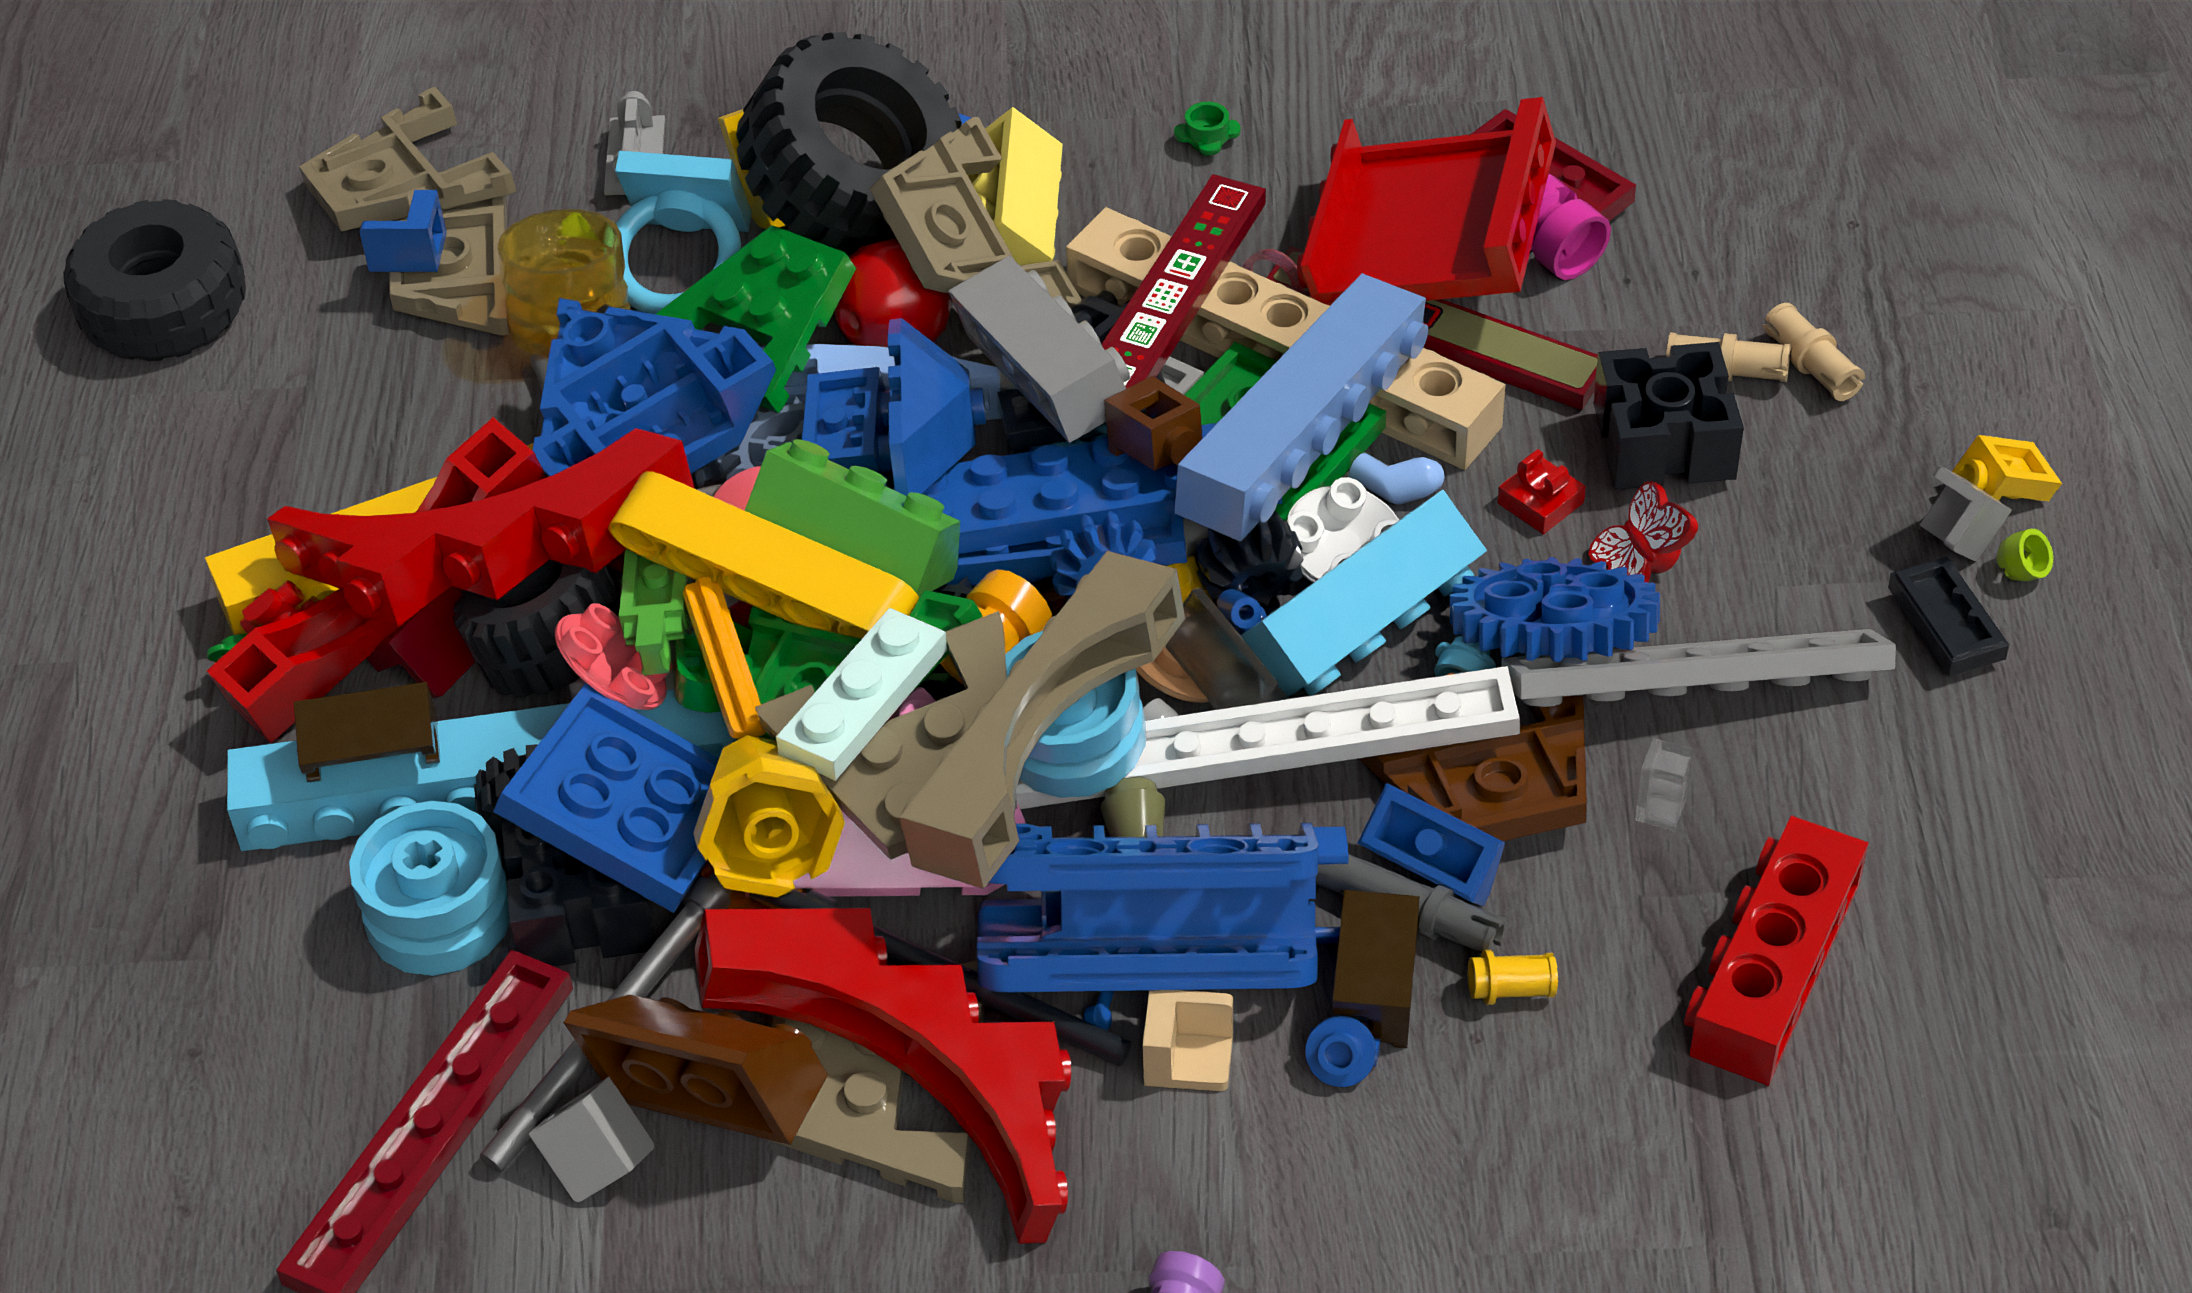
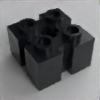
M1719 342L1673 345L1670 348L1669 357L1649 358L1647 348L1598 352L1593 405L1601 437H1608L1606 457L1615 490L1639 488L1647 481H1653L1664 486L1665 474L1682 473L1686 477L1688 484L1737 479L1744 426L1734 393L1726 394L1729 375Z
M501 817L504 859L509 875V880H506L509 920L517 952L551 966H560L576 963L575 949L600 946L603 959L647 952L652 947L656 939L652 906L649 899Z

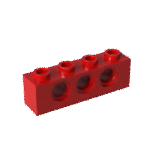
M1792 815L1779 840L1768 837L1756 867V875L1761 876L1757 888L1747 885L1744 887L1734 911L1732 924L1737 925L1738 928L1733 938L1722 935L1714 950L1708 971L1710 975L1714 976V979L1709 989L1697 986L1690 1000L1684 1019V1025L1694 1029L1689 1057L1764 1085H1770L1860 886L1869 842Z

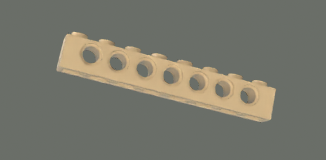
M1105 207L1066 246L1067 275L1078 294L1084 297H1095L1104 290L1110 291L1117 298L1118 307H1121L1133 297L1172 236ZM1229 262L1180 341L1217 358H1220L1234 342H1237L1278 361L1330 305L1323 304L1287 288L1283 284L1271 281L1233 262ZM1423 348L1415 359L1409 358L1399 368L1391 386L1387 390L1380 389L1369 403L1386 410V428L1382 433L1460 469L1466 470L1502 428L1506 384L1440 356L1434 351Z

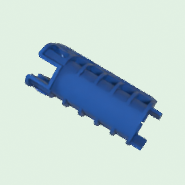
M1249 823L1247 835L1210 836L1208 824H1197L1195 836H1157L1156 825H1145L1144 836L1105 837L1104 826L1095 825L1093 826V837L1052 838L1051 826L1038 827L1030 824H1016L1019 843L989 883L1006 884L1007 891H1041V899L984 900L979 904L977 983L986 990L996 992L1299 988L1311 985L1318 978V950L1316 944L1339 943L1340 927H1315V902L1309 901V899H1315L1318 865L1348 864L1349 855L1345 827H1313L1312 823H1300L1298 834L1263 835L1260 823Z

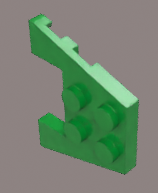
M771 225L658 311L656 315L692 320L694 328L697 330H702L709 322L721 327L727 326L744 329L754 341L766 345L763 351L773 361L776 372L760 406L779 413L790 396L784 387L793 370L795 372H802L811 356L806 349L809 339L817 325L819 327L827 326L856 267L845 252Z
M927 590L923 591L910 614V617L945 632L983 616L974 600ZM752 605L748 623L753 629V635L748 655L744 656L760 703L764 704L809 685H812L816 692L862 639L793 624ZM948 651L944 653L921 682L947 657ZM767 732L765 735L759 736L760 738L771 739L777 742L776 737L771 738Z

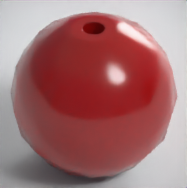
M890 239L862 246L849 257L856 270L836 306L833 316L839 330L851 345L888 347L890 319L902 318L933 343L944 332L951 312L952 298L949 293L923 287L918 276L911 268L910 262L898 240Z

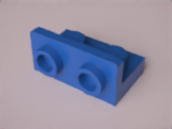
M871 367L808 374L802 440L812 442L826 449L830 453L828 460L847 469H850L851 466L865 467L881 474L887 479V472L892 471L889 449L888 402H891L890 391H886L880 368Z

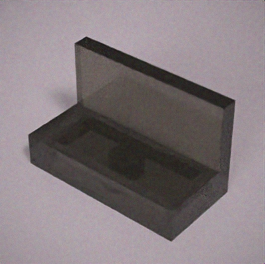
M1200 587L1192 590L1183 603L1185 620L1165 647L1216 710L1289 699L1278 686V681Z

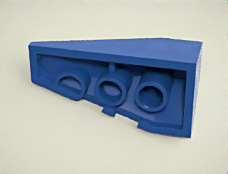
M902 318L890 319L888 351L889 357L894 356L895 366L888 367L891 402H888L889 449L895 491L905 496L910 492L922 494L976 445V425L987 424L983 388L971 389L970 372L961 363Z

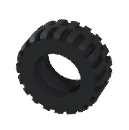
M846 32L825 33L822 38L819 35L809 36L799 40L794 47L786 48L778 56L744 107V114L738 122L736 133L739 143L736 150L741 170H748V174L745 177L746 184L753 197L759 195L764 201L762 210L772 221H775L777 218L789 227L787 231L845 252L848 257L852 256L862 246L890 239L897 240L891 227L885 221L870 188L882 175L919 151H925L941 137L950 131L953 133L962 126L957 108H950L947 103L949 94L940 82L934 84L927 76L929 69L918 60L912 63L903 57L902 53L904 50L891 43L886 44L885 47L875 43V37L864 34H855L853 38H848ZM819 122L841 126L859 136L876 153L884 169L865 166L846 156L828 139Z

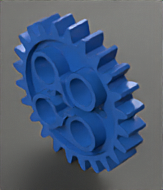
M1549 557L1546 561L1523 559L1522 564L1519 566L1502 562L1499 563V571L1480 568L1478 569V576H1463L1462 584L1453 585V594H1450V624L1453 625L1454 634L1463 635V642L1465 644L1479 642L1480 651L1501 648V657H1509L1519 652L1526 653L1527 661H1533L1540 655H1549L1554 662H1560L1563 658L1574 657L1584 661L1588 659V654L1591 652L1609 657L1613 656V647L1632 650L1634 649V641L1648 642L1649 633H1657L1660 592H1655V583L1644 582L1643 574L1627 575L1626 567L1607 570L1606 562L1603 561L1590 566L1582 565L1581 558H1575L1568 564L1559 563L1555 557Z

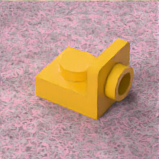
M1977 435L1952 470V472L1965 478L1998 501L2002 496L2010 499L2024 498L2049 502L2062 485V482L2034 442Z

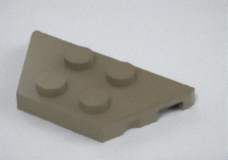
M506 195L442 209L447 234L438 272H390L389 294L393 310L501 336L510 335ZM407 217L391 221H407Z

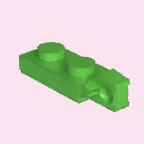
M626 549L619 609V620L626 646L635 645L636 652H639L643 675L669 673L672 656L670 641L685 639V629L689 627V613L683 598V590L686 585L692 583V578Z

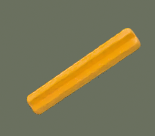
M708 576L697 577L695 583L685 586L683 598L729 736L739 740L746 735L755 737L765 735L766 731L762 728L755 709L761 703L721 586L717 582H712Z

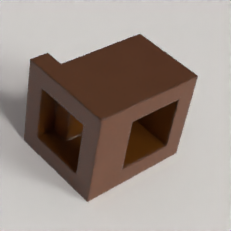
M1154 376L1104 400L1109 452L1116 457L1127 453L1148 468L1156 471L1173 463L1178 465L1203 439L1200 404ZM1146 408V415L1140 412V410Z

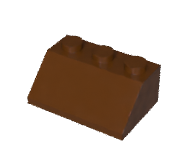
M629 994L572 1010L563 1022L601 1080L610 1077L628 1105L791 1145L828 1076L812 1048L811 1040L803 1032L792 1026L778 1024L772 1028L747 1022L742 1017L729 1011H718L716 1014L694 1010L668 997H662L656 1001Z

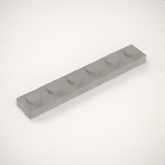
M1871 629L1634 647L1632 650L1613 649V656L1607 657L1591 652L1588 654V659L1584 661L1574 657L1563 658L1560 662H1554L1549 655H1540L1533 661H1527L1526 656L1502 658V667L1508 666L1513 692L1521 700L1523 699V702L1527 705L1545 707L1561 704L1563 696L1586 694V698L1590 700L1617 701L1625 698V691L1648 689V692L1653 695L1679 696L1687 693V686L1710 684V687L1715 690L1741 691L1749 688V681L1771 679V682L1777 685L1802 686L1810 683L1811 676L1830 674L1838 680L1863 681L1871 678L1872 671L1895 669L1896 644Z

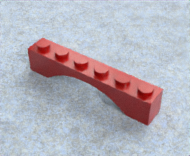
M492 417L446 458L432 488L416 512L462 505L499 495L544 479L546 475L534 451ZM338 589L305 610L280 621L254 628L206 672L229 704L266 740L272 743L295 722V701L325 696L375 651V647L384 639L394 634L402 625L396 627L354 613L345 599L343 589Z

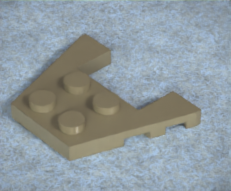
M436 87L418 95L420 105L403 115L401 109L395 108L382 116L381 120L384 127L361 140L360 136L354 133L299 166L305 186L340 231L361 228L363 221H391L408 217L414 190H437L441 209L505 196L517 191L511 171L494 152L443 172H437L412 143L457 125L452 105Z
M979 117L970 118L953 133L950 131L925 151H919L882 175L870 188L885 221L891 227L906 254L911 268L926 289L949 293L948 290L1008 256L1013 258L967 176L989 173L1002 160ZM1060 260L1020 265L1026 272L1035 270L1045 283L1050 296L1053 298L1061 295L1071 311L1082 300Z
M999 611L946 631L947 651L966 690L886 721L836 781L819 774L840 809L890 860L908 853L899 818L906 802L911 796L918 794L938 768L944 753L957 744L974 722L980 707L985 703H989L1008 678L1005 632ZM812 685L755 707L762 728L771 738L776 737L815 693ZM1015 796V810H1016V809H1017V797Z
M977 960L961 964L977 972ZM978 1003V1023H983L985 1006ZM773 1015L772 1028L778 1024L789 1025L803 1032L811 1040L812 1048L828 1076L791 1145L776 1141L772 1142L840 1165L847 1159L880 1170L882 1179L906 1186L908 1180L936 1189L938 1198L953 1203H964L969 1158L968 1133L898 1130L904 1071L858 1043L808 1023Z

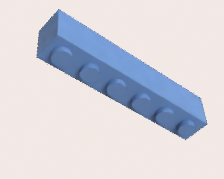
M1362 273L1178 464L1174 514L1240 542L1259 521L1266 522L1272 516L1278 500L1289 488L1300 486L1311 464L1321 454L1327 455L1331 452L1338 440L1339 434L1351 421L1357 422L1362 418L1369 401L1380 389L1387 390L1391 386L1399 368L1409 358L1415 359L1421 353L1428 335V326L1423 324L1426 298Z

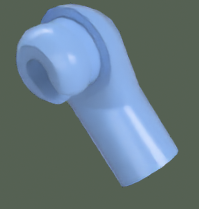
M1362 453L1354 460L1349 471L1350 478L1356 479L1366 489L1396 505L1429 496L1441 488L1445 478L1441 465L1437 461L1425 457L1413 458L1387 466L1371 455Z

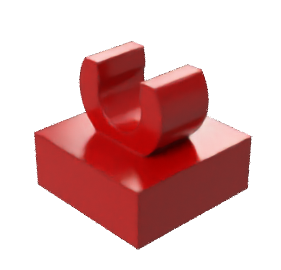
M1537 449L1518 464L1516 474L1499 486L1497 504L1544 535L1584 503L1586 486L1570 476L1568 469L1563 465L1557 467L1543 458V452Z

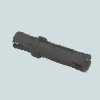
M1348 854V864L1318 865L1316 885L1344 895V890L1420 896L1418 914L1419 934L1431 940H1436L1441 936L1481 954L1483 950H1492L1495 956L1497 947L1492 946V943L1501 946L1508 927L1507 917L1496 915L1457 899L1453 896L1455 894L1453 893L1454 890L1445 886L1438 885L1433 889Z

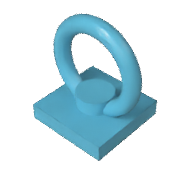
M619 151L615 172L631 207L618 219L610 232L605 250V266L612 287L631 307L641 312L656 314L682 294L652 292L641 286L633 277L628 264V252L635 235L646 224L663 225L667 228L684 232L698 231L702 228L712 229L716 235L719 247L718 258L713 270L741 249L739 231L749 232L752 210L732 159Z

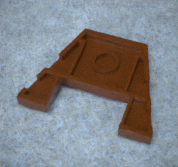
M1583 695L1563 696V702L1555 706L1541 707L1528 705L1537 723L1520 726V734L1358 758L1385 784L1388 783L1501 841L1586 823L1587 796Z

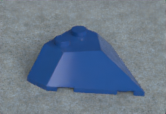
M559 298L556 313L560 322L558 338L553 339L551 342L540 404V411L543 416L541 436L534 438L532 451H534L546 477H549L599 453L637 428L682 440L690 473L692 474L742 443L776 372L775 365L771 358L744 329L724 326L720 333L695 329L692 320L615 307H608L605 313L583 310L579 301Z

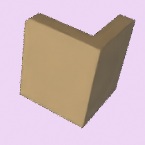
M1149 990L1143 1038L1144 1086L1225 1091L1229 1083L1233 1043V996L1226 993Z

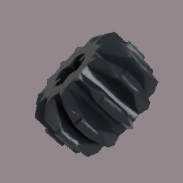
M1274 511L1266 522L1259 521L1241 542L1208 528L1209 537L1195 544L1198 554L1195 561L1198 567L1196 573L1203 590H1207L1210 599L1218 600L1219 595L1223 591L1236 589L1252 597L1258 603H1264L1266 606H1269L1270 599L1276 595L1286 596L1290 594L1289 584L1297 582L1303 577L1301 563L1304 559L1301 554V543L1296 532L1292 531L1289 524L1281 519L1277 511Z

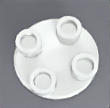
M1347 477L1339 478L1331 486L1315 489L1302 496L1291 508L1286 523L1289 524L1292 531L1296 532L1302 546L1301 554L1304 561L1301 563L1303 576L1314 583L1398 522L1399 519L1386 503L1367 492L1362 483Z

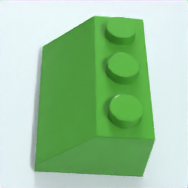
M795 439L792 443L788 442L766 451L745 508L746 512L889 573L912 587L919 598L924 590L933 591L954 579L958 568L960 521L944 514L943 510L945 507L942 503L920 493L910 492L905 496L885 486L887 479L884 476L868 468L851 466L850 469L836 464L828 460L830 453L826 449L809 441Z

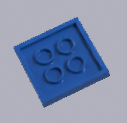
M585 683L501 792L493 812L674 913L709 861L708 859L707 861L697 848L693 832L719 758L622 703L605 697Z

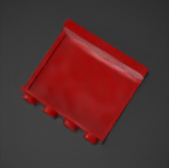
M1536 97L1520 100L1513 130L1361 146L1353 119H1344L1338 142L1331 147V166L1327 179H1323L1320 183V202L1316 215L1311 216L1309 219V238L1305 252L1300 253L1297 259V275L1301 287L1308 288L1312 299L1330 306L1362 273L1425 297L1426 301L1521 292L1556 145L1544 98Z

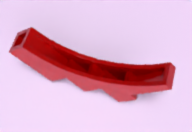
M635 428L599 453L557 474L506 493L466 504L415 513L372 516L324 514L284 506L268 517L267 521L275 541L274 551L276 557L285 571L343 589L345 599L354 613L399 627L451 586L498 600L549 559L571 566L584 567L590 572L597 573L627 549L611 535L609 524L642 473L655 472L691 488H694L682 440Z
M870 908L705 909L694 949L702 1008L757 1011L808 1023L858 1043L906 1072L950 1111L980 1149L1004 1194L1018 1244L1047 1242L1058 1214L1065 1213L1068 1203L1067 1179L1062 1170H1055L1052 1151L1056 1141V1124L1053 1111L1061 1092H1067L1070 1087L1071 1060L1066 1049H1059L1054 1022L978 1023L979 1009L977 997L974 992H966L962 965H887L886 942L883 936H875Z

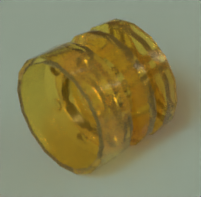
M581 209L550 210L530 215L512 224L500 236L497 252L502 282L507 290L505 305L509 313V331L516 346L529 354L549 358L551 342L553 339L558 338L560 322L556 315L559 298L579 301L582 309L586 311L596 312L605 304L615 308L631 310L630 304L627 301L629 295L628 285L623 278L625 259L621 232L614 221L600 213Z

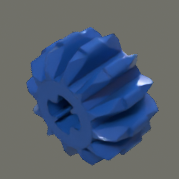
M1110 510L1104 518L1103 524L1095 526L1093 519L1084 514L1081 519L1083 531L1079 534L1062 529L1060 540L1064 548L1052 551L1050 562L1052 569L1057 572L1052 578L1055 592L1060 596H1067L1066 601H1068L1074 594L1080 579L1092 571L1106 551L1153 563L1158 555L1155 544L1149 538L1142 539L1144 534L1141 525L1134 519L1120 527L1117 514Z

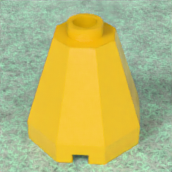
M746 735L722 749L693 834L697 848L705 860H709L716 877L724 888L778 898L795 889L793 881L809 873L812 880L829 870L845 821L840 807L815 767L778 755L777 742L774 740Z

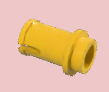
M1483 950L1481 957H1470L1468 961L1467 976L1470 996L1472 999L1483 998L1486 1005H1494L1497 998L1546 996L1550 998L1555 997L1557 994L1558 970L1556 958L1553 957L1552 952L1544 953L1543 955L1494 956L1492 950Z

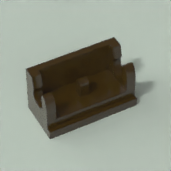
M427 682L294 702L298 764L301 773L306 774L307 783L321 781V767L421 752L422 756L425 755L427 764L440 763L437 712Z
M1344 890L1332 1012L1351 1017H1367L1369 1020L1360 1022L1369 1029L1373 1038L1381 1039V1042L1394 1043L1393 1047L1407 1048L1420 896Z

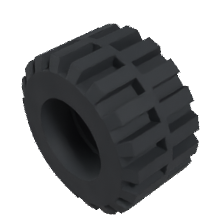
M549 559L498 600L463 590L461 592L462 597L456 601L453 609L455 612L453 621L490 688H495L497 693L505 696L513 694L514 697H527L534 693L541 695L559 687H565L580 678L566 662L557 646L555 628L558 622L570 614H583L592 603L609 608L619 618L621 593L607 566H604L597 573H593L584 567L571 566Z

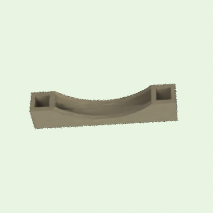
M1106 551L1092 571L1080 579L1074 594L1060 612L1048 620L1042 635L1024 658L1018 660L1013 665L1008 678L989 703H985L980 707L974 722L957 744L944 753L938 768L918 794L911 796L906 802L899 818L912 867L982 889L986 887L1019 843L1014 818L1016 788L1024 763L1040 736L1063 711L1094 688L1124 672L1153 662L1185 620L1177 569Z

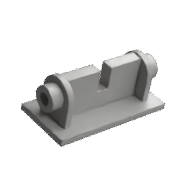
M638 91L627 92L619 99L617 104L618 117L610 118L604 184L605 196L626 195L615 172L619 151L663 154L665 115L652 116L649 101Z

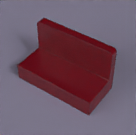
M451 586L409 618L394 634L384 639L375 647V651L366 658L377 672L401 664L417 683L427 682L432 699L443 696L475 663L453 621V616L455 615L453 609L456 601L462 597L461 592L463 589Z

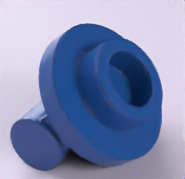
M1347 1016L1330 1017L1320 1022L1316 1027L1311 1028L1306 1043V1060L1313 1074L1322 1082L1335 1087L1352 1086L1362 1081L1369 1074L1373 1066H1377L1381 1039L1373 1038L1369 1029L1354 1018Z

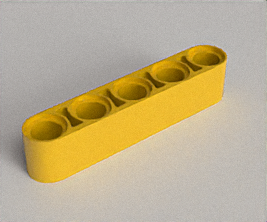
M644 472L640 475L609 524L611 535L621 545L637 555L694 580H697V577L708 576L712 582L720 584L723 593L801 626L862 639L889 608L910 616L919 600L918 594L912 587L889 573L655 472Z

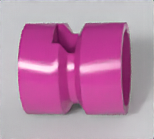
M1549 174L1531 250H1533L1536 260L1555 276L1563 280L1575 279L1586 273L1602 256L1610 240L1611 226L1607 218L1587 202L1578 199L1575 192L1555 176Z

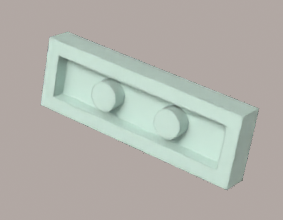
M889 608L776 736L778 755L815 767L819 774L836 781L947 651L946 632Z

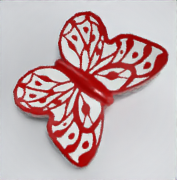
M1647 481L1638 488L1629 506V520L1625 521V525H1613L1599 533L1590 544L1588 555L1595 563L1600 561L1606 562L1607 570L1626 567L1627 575L1643 574L1644 582L1649 583L1651 572L1661 574L1675 565L1681 554V549L1694 539L1698 531V523L1695 517L1686 509L1673 502H1668L1666 492L1660 484Z

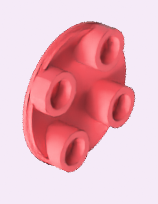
M592 603L583 614H570L558 622L555 628L557 646L569 666L589 686L605 697L633 709L651 710L663 703L667 695L665 677L669 673L642 674L639 652H636L635 645L626 646L620 620L613 611L603 605ZM672 662L670 663L669 672L672 670L673 667Z

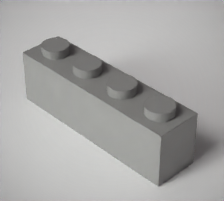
M1008 256L948 290L967 336L1069 443L1106 422L1104 400L1126 389L1124 382L1130 379L1128 368L1115 348L1110 347L1105 350L1102 347L1096 332L1086 320L1079 324L1076 322L1070 307L1061 295L1053 298L1050 296L1045 283L1035 270L1026 272L1012 257Z

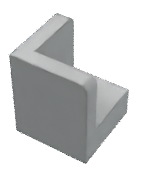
M1939 466L1933 477L1944 483L1946 487L1920 523V526L1944 541V545L1954 552L1977 562L2012 509L1965 478Z
M607 1077L557 1108L529 1133V1136L571 1198L576 1202L583 1201L629 1173L654 1149L652 1139L610 1077Z

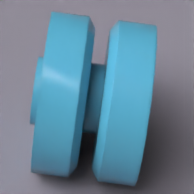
M1043 631L1023 638L1005 654L1008 676L1013 665L1018 660L1024 658ZM1136 668L1124 672L1094 688L1063 711L1040 736L1024 763L1019 779L1034 791L1059 798L1091 796L1115 786L1136 767L1146 746V722L1143 705L1139 698Z
M426 801L401 806L380 817L358 838L349 861L351 884L357 904L362 910V919L368 940L383 961L405 973L435 976L463 970L483 959L505 937L510 923L506 876L502 868L495 833L481 815L460 804Z

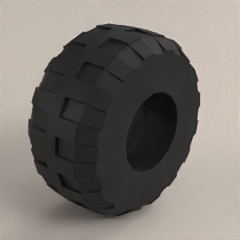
M163 199L162 201L152 202L144 200L133 202V205L121 209L118 207L107 212L97 222L93 221L84 229L82 236L79 237L80 239H76L73 247L70 249L65 259L66 265L63 271L67 298L79 328L83 330L88 340L97 347L131 360L138 358L147 361H163V358L174 356L178 358L191 354L193 350L203 345L207 346L216 340L218 334L223 329L226 330L239 313V308L242 301L245 300L246 294L245 275L240 253L229 228L223 221L212 216L210 212L190 203L188 205L182 204L177 200Z

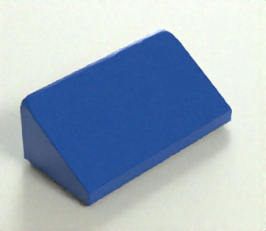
M1386 783L1357 844L1437 885L1454 890L1453 893L1472 903L1484 906L1493 886L1505 842Z

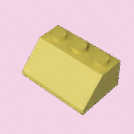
M1012 107L985 128L1002 160L989 173L967 176L1014 260L1019 265L1052 261L1055 255L1054 241L1058 217L1059 182L1062 175L1060 169L1063 144Z

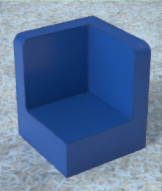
M414 190L407 221L362 222L359 233L369 272H438L447 232L437 190Z

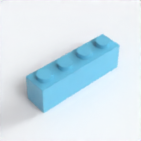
M1441 490L1242 634L1238 639L1282 700L1301 688H1304L1309 696H1313L1341 675L1335 664L1349 654L1353 661L1357 663L1386 642L1380 630L1392 621L1401 630L1428 611L1431 607L1424 598L1438 588L1445 597L1453 592L1454 584H1462L1463 576H1474L1468 565L1487 550L1445 491Z

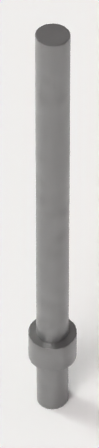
M714 872L708 879L700 877L682 901L685 907L608 1000L629 994L645 998L699 933L705 909H727L731 904L729 895L733 890L724 888ZM575 1040L480 1153V1158L495 1171L501 1173L529 1140V1133L547 1118L591 1064Z

